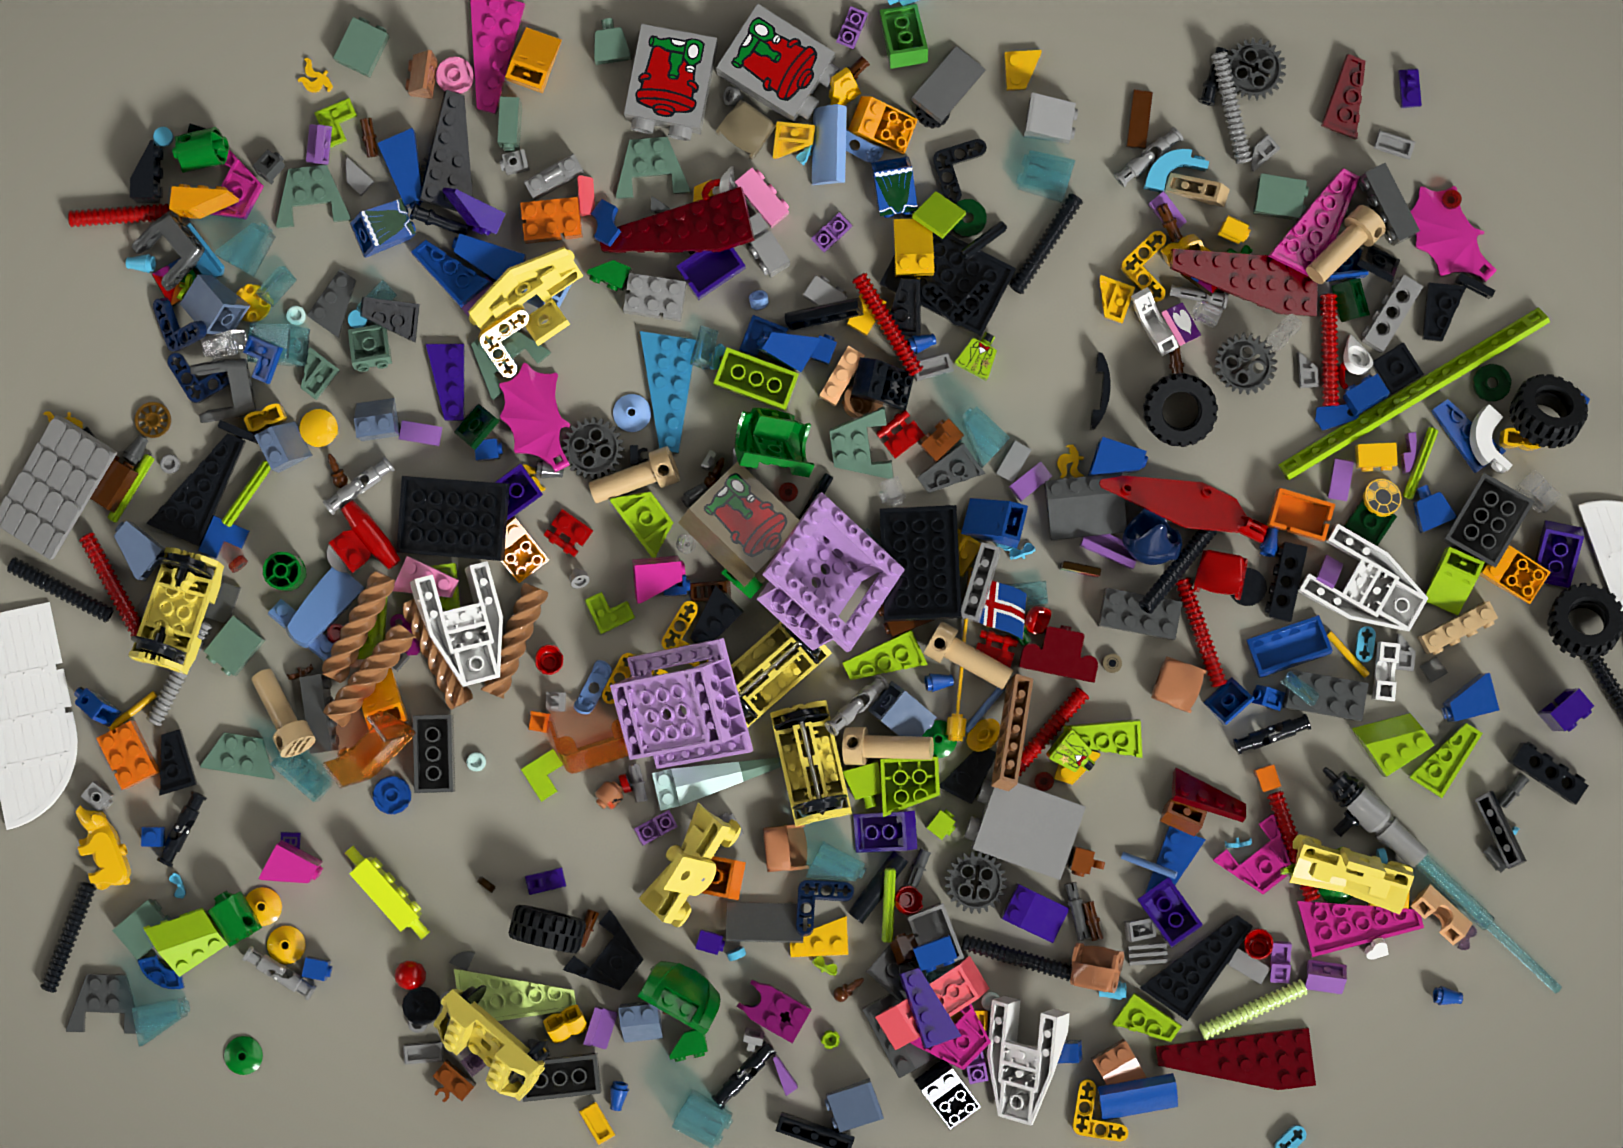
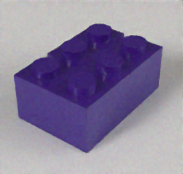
M734 248L721 252H696L676 266L698 301L746 269V265Z
M1580 688L1566 689L1554 699L1558 705L1557 707L1550 702L1537 714L1552 731L1569 732L1578 725L1576 722L1580 718L1585 719L1592 713L1591 709L1594 705Z

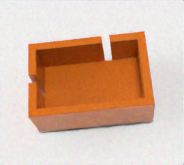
M578 197L520 203L522 221L524 222V241L526 244L562 240L561 233H564L566 240L583 238Z
M1278 488L1267 526L1282 531L1287 528L1289 533L1323 542L1326 539L1330 525L1323 523L1324 521H1331L1335 504Z
M129 721L115 728V730H111L96 738L112 771H117L114 775L122 790L128 789L160 773L136 721Z

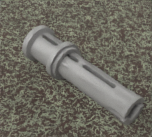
M1172 284L1169 296L1205 302L1207 306L1212 304L1226 309L1229 293L1215 292L1211 297L1203 290Z

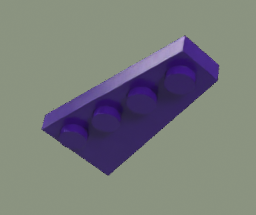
M426 344L444 420L464 421L465 345Z
M920 968L899 974L924 1049L962 1036Z

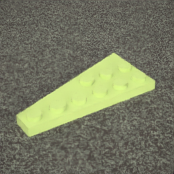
M454 969L456 988L458 990L466 991L471 986L475 988L481 985L486 986V992L478 1005L497 1021L562 1012L569 1006L577 1005L573 989Z

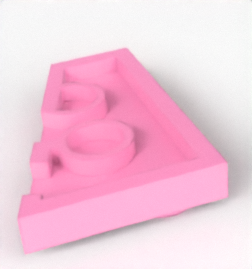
M407 556L396 579L393 591L412 593L410 585L412 580L433 575L438 595L452 598L459 580Z

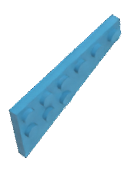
M640 331L659 449L668 446L672 453L679 454L697 340Z

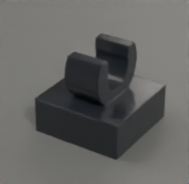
M630 445L631 466L638 465L639 461L642 463L648 461V459L640 457L642 452H648L647 448L639 449L638 445Z

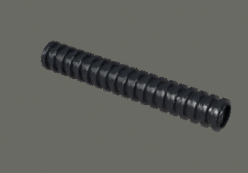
M1069 193V198L1065 199L1066 203L1061 205L1062 209L1059 208V213L1055 214L1056 218L1052 219V224L1049 223V228L1045 230L1046 233L1042 234L1043 238L1038 240L1039 243H1036V248L1032 249L1033 253L1029 254V258H1026V263L1022 265L1023 268L1019 269L1020 273H1017V277L1013 278V283L1009 284L1012 290L1019 294H1024L1023 290L1028 288L1027 284H1030V280L1034 279L1033 275L1037 274V269H1040V265L1044 263L1043 260L1047 259L1046 255L1051 253L1050 249L1053 250V245L1057 244L1056 240L1060 239V234L1062 235L1064 233L1063 230L1067 228L1066 225L1070 224L1069 220L1074 218L1073 215H1076V210L1080 209L1079 205L1083 204L1082 199Z
M1199 529L1195 533L1192 540H1189L1185 548L1181 550L1179 557L1171 562V565L1157 579L1153 587L1146 593V596L1139 601V606L1144 612L1149 614L1154 612L1157 605L1172 590L1171 588L1185 574L1189 566L1196 560V557L1203 552V549L1207 547V544L1214 538L1217 531Z
M17 557L13 558L7 567L8 573L12 572L14 576L18 575V578H23L24 581L28 580L29 584L34 583L35 587L39 586V589H44L45 592H50L51 595L55 594L56 598L60 597V600H66V603H71L72 606L76 605L78 609L82 608L83 612L87 611V614H92L93 617L97 616L99 620L103 619L105 623L110 620L114 612L113 607L109 608L107 604L103 605V602H98V599H92V596H87L86 593L82 594V591H76L74 587L71 588V585H66L65 582L61 583L59 579L55 580V577H50L49 574L45 575L44 571L40 572L38 568L34 569V566H29L28 563L24 564L23 560L18 561Z
M1601 655L1593 660L1589 656L1585 662L1589 663L1588 667L1592 668L1593 674H1596L1595 678L1599 679L1598 683L1602 684L1601 688L1605 689L1604 693L1609 695L1608 699L1612 700L1611 704L1615 705L1614 709L1618 710L1617 714H1620V718L1623 720V688L1620 689V684L1616 682V678H1613L1614 674L1610 673L1611 669L1607 668L1608 664L1604 663L1605 659L1601 658Z
M80 882L81 888H78L79 893L75 895L77 898L73 900L74 905H71L72 911H69L70 916H67L66 919L68 921L64 923L66 926L62 928L61 939H58L59 944L55 946L57 949L53 951L54 956L51 957L52 961L49 962L50 967H47L48 972L45 973L46 977L43 978V984L40 985L45 991L57 992L56 987L59 986L58 982L61 981V975L64 974L62 971L66 969L65 964H68L69 953H72L73 950L71 948L75 946L76 936H79L78 930H81L80 925L84 923L82 920L86 918L85 913H88L89 902H92L91 897L95 895L93 892L97 890L96 886L90 883Z
M969 934L964 936L961 947L962 951L968 950L969 953L971 951L973 954L979 953V956L985 955L986 958L988 956L991 959L996 958L997 961L1002 960L1003 963L1007 961L1010 965L1014 963V966L1020 965V968L1024 966L1027 970L1031 968V971L1037 970L1038 973L1043 972L1044 975L1048 973L1049 976L1054 975L1055 978L1060 977L1062 980L1065 978L1066 981H1069L1071 978L1072 964L1068 966L1067 963L1062 964L1061 961L1056 962L1055 959L1051 961L1050 958L1044 959V956L1038 957L1039 955L1037 954L1035 956L1033 953L1027 954V951L1021 952L1020 949L1018 951L1015 948L1010 949L1009 946L1004 947L1003 944L998 945L996 942L993 944L992 941L986 942V939L983 941L979 937L975 939V936L969 937Z

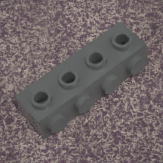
M323 674L299 677L305 721H307L316 739L315 743L309 748L310 754L339 750L340 740L336 733L337 723L323 713L326 705L334 701L330 690L332 686L331 679Z

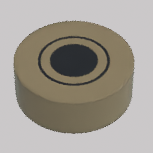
M1108 654L1104 657L1102 665L1107 672L1115 673L1121 669L1122 660L1116 654Z

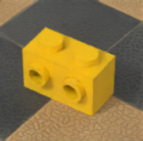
M1374 443L1355 445L1356 469L1361 468L1362 472L1373 471V468H1381V471H1391L1392 467L1398 466L1397 444Z

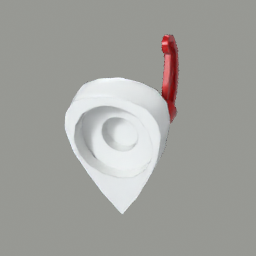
M734 166L729 167L721 179L710 180L706 183L702 190V198L704 200L710 198L708 194L711 190L716 195L735 189Z
M1350 334L1345 346L1344 361L1340 364L1338 370L1339 384L1342 389L1348 388V384L1345 383L1346 369L1348 372L1356 375H1365L1373 366V359L1370 354Z

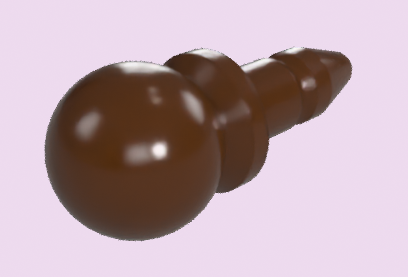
M328 454V462L333 471L331 473L333 484L338 488H342L347 485L348 477L343 473V469H339L336 459L332 454Z
M723 457L718 460L713 471L709 472V476L704 479L703 483L708 489L721 478L719 474L724 466L725 459Z
M859 978L848 985L843 984L842 987H837L833 992L834 999L838 1002L847 1000L848 996L853 994L852 991L861 986L864 978Z

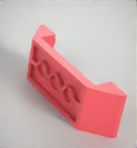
M970 956L953 966L954 968L929 983L950 1017L979 999L990 989ZM907 998L875 1016L894 1050L920 1037Z

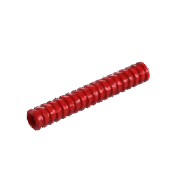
M165 203L164 206L162 204H159V206L153 204V206L147 205V207L144 205L139 207L137 205L135 208L124 206L122 209L121 207H117V209L111 207V209L105 208V210L103 208H99V210L94 208L93 211L91 209H87V211L84 209L81 211L75 210V212L70 210L68 222L71 227L75 225L77 227H80V225L85 227L87 224L89 226H92V224L98 226V224L104 225V223L110 225V223L116 224V222L127 224L129 221L130 223H134V221L137 223L140 221L146 222V220L151 222L171 210L168 203Z
M863 273L853 279L852 283L856 284L855 288L859 289L858 293L862 294L861 298L865 299L864 303L868 304L867 308L871 309V314H874V319H877V324L881 326L880 329L884 330L883 334L887 335L886 339L890 340V345H893V351L896 350V356L899 355V361L902 360V366L905 365V371L909 372V376L917 374L923 369V365L920 366V360L917 361V355L913 354L914 350L910 349L911 345H908V340L904 339L905 335L901 334L902 331L898 329V324L894 323L895 319L891 318L892 314L888 313L889 309L885 308L886 304L882 303L883 299L879 298L880 294L876 293L877 289L873 288L874 284L870 283L871 279L867 278L868 274Z
M1327 293L1320 295L1322 299L1320 301L1322 305L1320 307V310H1322L1320 322H1322L1321 328L1323 329L1321 331V334H1323V337H1321V340H1323V343H1321V346H1323V349H1321V352H1323V355H1321V358H1323V361H1321L1323 373L1321 374L1324 377L1322 379V382H1324L1322 388H1324L1322 391L1324 394L1322 405L1338 406L1340 405V402H1338L1339 396H1337V393H1339V390H1337V387H1339V384H1337V381H1339V378H1337V375H1339V372H1337V369H1339V366H1337L1339 355L1337 354L1338 348H1336L1338 346V342H1336L1338 340L1336 336L1338 333L1336 330L1338 327L1336 324L1338 321L1336 318L1338 307H1336L1337 301L1335 300L1337 295Z
M91 532L82 536L79 542L83 544L82 548L86 549L84 552L88 553L87 557L91 559L90 563L94 564L93 568L97 570L96 574L100 575L99 579H102V585L106 586L107 594L111 595L110 599L114 601L113 605L117 606L116 610L120 612L119 616L123 617L122 621H125V627L129 628L127 631L131 632L130 636H137L141 618L137 616L138 612L134 611L135 607L131 605L132 601L128 600L129 596H126V590L123 591L124 587L120 585L121 581L117 580L118 576L114 574L115 570L111 569L112 565L108 563L109 559L105 558L107 555L103 554L104 550L100 548L101 544L97 543L98 539L94 537L95 533Z
M1187 577L1175 583L1178 587L1176 590L1180 592L1178 595L1182 598L1180 600L1184 604L1182 607L1186 609L1184 611L1188 615L1186 618L1190 620L1189 625L1192 626L1190 629L1194 632L1192 635L1196 637L1197 648H1200L1199 653L1202 654L1203 665H1206L1207 676H1210L1209 682L1211 681V687L1215 688L1226 684L1228 681L1224 678L1225 674L1222 673L1221 662H1218L1219 657L1216 656L1215 645H1212L1211 634H1208L1209 628H1206L1205 617H1202L1203 611H1200L1201 606H1198L1199 600H1196L1197 595L1194 594L1195 590L1192 589L1193 583H1190L1191 578Z
M1076 687V691L1071 693L1072 696L1067 697L1068 700L1063 702V706H1059L1060 709L1055 711V715L1052 714L1051 720L1048 719V723H1044L1043 729H1039L1040 732L1036 733V737H1032V741L1028 742V746L1023 747L1019 771L1020 777L1022 776L1021 773L1026 771L1025 768H1029L1030 762L1033 763V759H1037V754H1041V750L1046 748L1045 745L1050 744L1049 741L1054 739L1053 736L1058 735L1057 732L1062 730L1061 727L1065 726L1066 722H1069V718H1073V714L1077 713V709H1081V705L1085 704V700H1089V696L1082 689Z
M1278 791L1268 795L1267 799H1270L1269 805H1272L1271 810L1274 811L1273 815L1277 818L1275 819L1278 822L1277 827L1281 829L1280 833L1283 835L1281 838L1284 839L1283 843L1287 846L1286 850L1289 852L1287 854L1291 857L1290 862L1294 864L1296 863L1298 850L1293 849V841L1298 831H1295L1294 820H1291L1292 814H1289L1288 803L1284 801L1286 800L1283 797L1284 792ZM1301 885L1300 890L1303 891L1302 896H1305V902L1316 900L1321 896L1318 894L1317 891L1319 889L1306 885Z

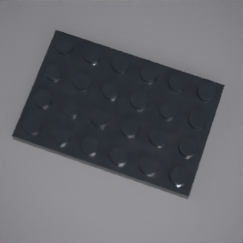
M933 233L934 276L904 277L921 278V291L925 284H935L957 304L966 297L978 282L982 280L989 281L993 287L991 295L969 320L961 326L981 337L1016 268L981 250L970 258L964 259L960 252L969 245L968 243L950 234H947L942 239ZM894 255L879 285L896 293L902 277H895ZM980 285V292L976 294V292L974 291L972 294L976 295L979 298V300L982 301L983 298H980V296L983 292H989L987 290L988 285ZM934 288L925 289L927 291L926 296L932 295L935 298L932 301L933 303H936L937 299L942 296L940 293L936 296L933 293ZM921 294V306L945 318ZM969 298L966 300L968 308L973 309L976 307L977 302L975 299ZM941 300L939 307L942 310H947L950 304L947 300ZM961 306L960 309L963 310L959 315L956 313L954 314V321L962 322V316L964 315V313L966 312L967 315H969L970 312H967L963 308V306Z
M402 476L396 552L504 561L510 484Z
M957 506L880 509L881 548L905 569L884 600V622L962 618Z

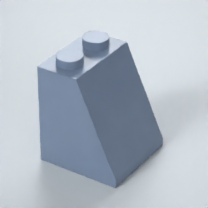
M200 274L194 279L180 303L194 322L203 321L205 323L207 334L232 335L250 307L246 301L212 275Z
M395 398L356 403L354 415L356 438L361 441L399 436L400 431Z
M296 422L272 426L254 435L271 470L277 473L313 456L307 443L301 437L300 429Z
M121 522L115 529L116 534L114 537L134 577L137 580L146 581L159 565L158 558L164 557L165 548L133 522Z
M893 681L890 682L889 688L884 690L868 709L871 714L898 736L922 737L926 730L933 726L937 718Z
M646 1001L620 1004L618 1008L620 1028L625 1043L663 1039L660 1009Z
M870 1078L826 1094L827 1099L824 1100L828 1111L832 1110L834 1115L831 1118L835 1129L838 1128L840 1132L884 1119Z

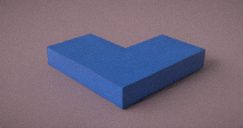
M752 315L739 351L757 358L759 350L756 349L758 347L756 342L761 334L764 335L767 332L787 334L788 328Z
M249 335L243 353L258 359L252 377L270 384L283 348L254 335Z
M213 516L198 551L217 559L224 542L242 549L250 531L235 524L228 527L222 523L221 518Z

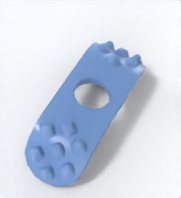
M846 129L847 152L869 163L876 162L882 157L883 148L881 146L875 145ZM851 140L859 141L860 148L858 150H853L850 147Z
M597 660L594 663L592 672L573 705L578 713L590 714L598 703L612 673L611 666L605 661ZM593 682L599 685V691L595 694L589 691V685Z

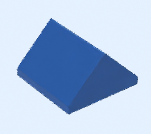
M1357 249L1326 282L1365 278L1369 271L1357 265L1362 249Z
M1231 677L1226 684H1223L1203 703L1223 725H1227L1255 698Z

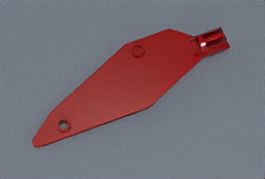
M1126 475L1102 479L1099 482L1101 488L1184 528L1240 533L1258 543H1263L1268 529L1267 525L1246 516L1236 498L1203 482Z

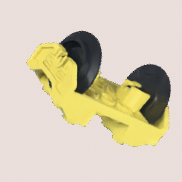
M166 547L164 557L158 558L161 567L137 636H131L134 645L128 656L134 661L153 664L187 675L196 659L202 642L197 636L208 604H215L221 586L224 566L219 561L201 554L188 553L178 548ZM207 567L213 569V578L212 575L206 571ZM176 657H185L182 665L174 661Z

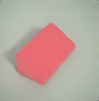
M578 176L580 215L592 216L591 213L595 209L593 178Z

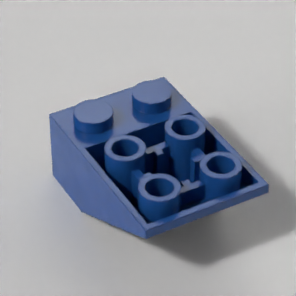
M970 498L961 534L1017 548L1028 506L1012 501Z

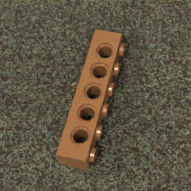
M1015 674L1007 681L991 783L992 787L1005 791H1010L1018 784L1033 685L1032 678Z

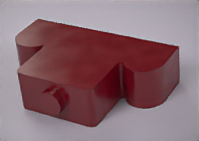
M1061 625L1060 628L1049 626L1045 629L1042 649L1036 644L1025 645L1021 651L1018 667L1095 683L1098 661L1091 655L1081 657L1084 633L1071 631L1072 627Z

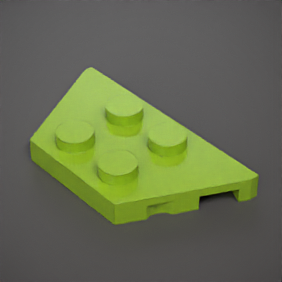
M649 491L611 498L610 502L652 558H656L674 522L655 496Z

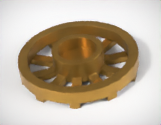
M148 402L137 410L135 425L142 435L149 438H158L169 430L171 415L164 405L157 402ZM152 405L157 406L155 412L152 411ZM146 407L149 408L150 413L148 414L145 411H143V409ZM160 407L164 409V412L158 414ZM140 413L144 414L145 418H139ZM167 414L168 419H161L163 415ZM139 421H145L146 424L140 427ZM167 422V426L164 427L160 423ZM149 426L148 432L146 434L143 431V429ZM158 426L163 429L161 433L158 432ZM152 428H154L156 435H150Z

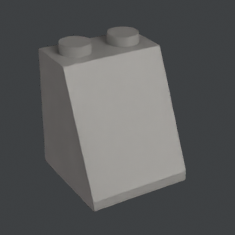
M1031 93L1023 137L1069 144L1070 139H1074L1075 128L1072 127L1073 120H1077L1078 109H1075L1076 103Z

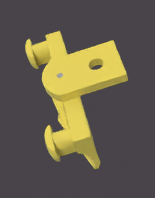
M697 803L682 847L673 845L667 850L666 858L671 863L639 897L640 901L662 922L680 927L688 919L691 913V906L686 901L689 895H699L712 883L716 874V864L711 859L716 850H718V847H720V844L728 848L737 840L741 832V827L737 821L730 819L729 823L724 822L707 811L700 803Z

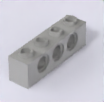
M1402 275L1400 278L1397 277L1391 285L1394 289L1390 294L1387 293L1381 302L1384 304L1381 310L1377 309L1371 318L1374 320L1371 326L1367 325L1361 334L1364 336L1361 342L1379 353L1386 349L1424 287L1406 275ZM1397 292H1402L1405 295L1404 301L1397 299ZM1387 308L1395 311L1394 318L1386 314ZM1378 324L1385 327L1384 334L1377 332L1376 327Z
M981 542L961 608L962 618L980 623L1000 557V547Z

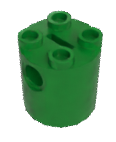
M217 127L175 136L176 142L175 147L172 148V153L175 159L178 158L182 173L225 164L229 152V143Z
M276 552L265 560L263 576L271 587L281 591H293L304 583L307 577L306 566L294 554Z
M228 891L219 894L214 898L215 906L208 910L229 947L263 928L241 891L236 894L228 893Z

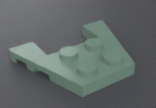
M668 137L629 140L616 199L634 198L632 178L672 175L673 194L691 193Z
M327 165L288 169L276 223L277 229L295 227L293 207L331 203L334 222L351 220V216Z
M519 331L514 332L501 341V344L512 359L526 349L537 364H539L551 354L548 349L541 345L538 346L535 341ZM484 337L485 340L489 343V345L492 346L493 342L491 341V339L487 340V338ZM477 339L471 346L490 396L495 400L503 393L499 388L501 382L495 376V373L499 370ZM501 349L494 350L493 357H500L503 351Z
M885 407L878 408V410L872 413H866L860 418L847 421L830 429L834 467L886 479L894 478L892 460L872 462L867 427L887 425Z

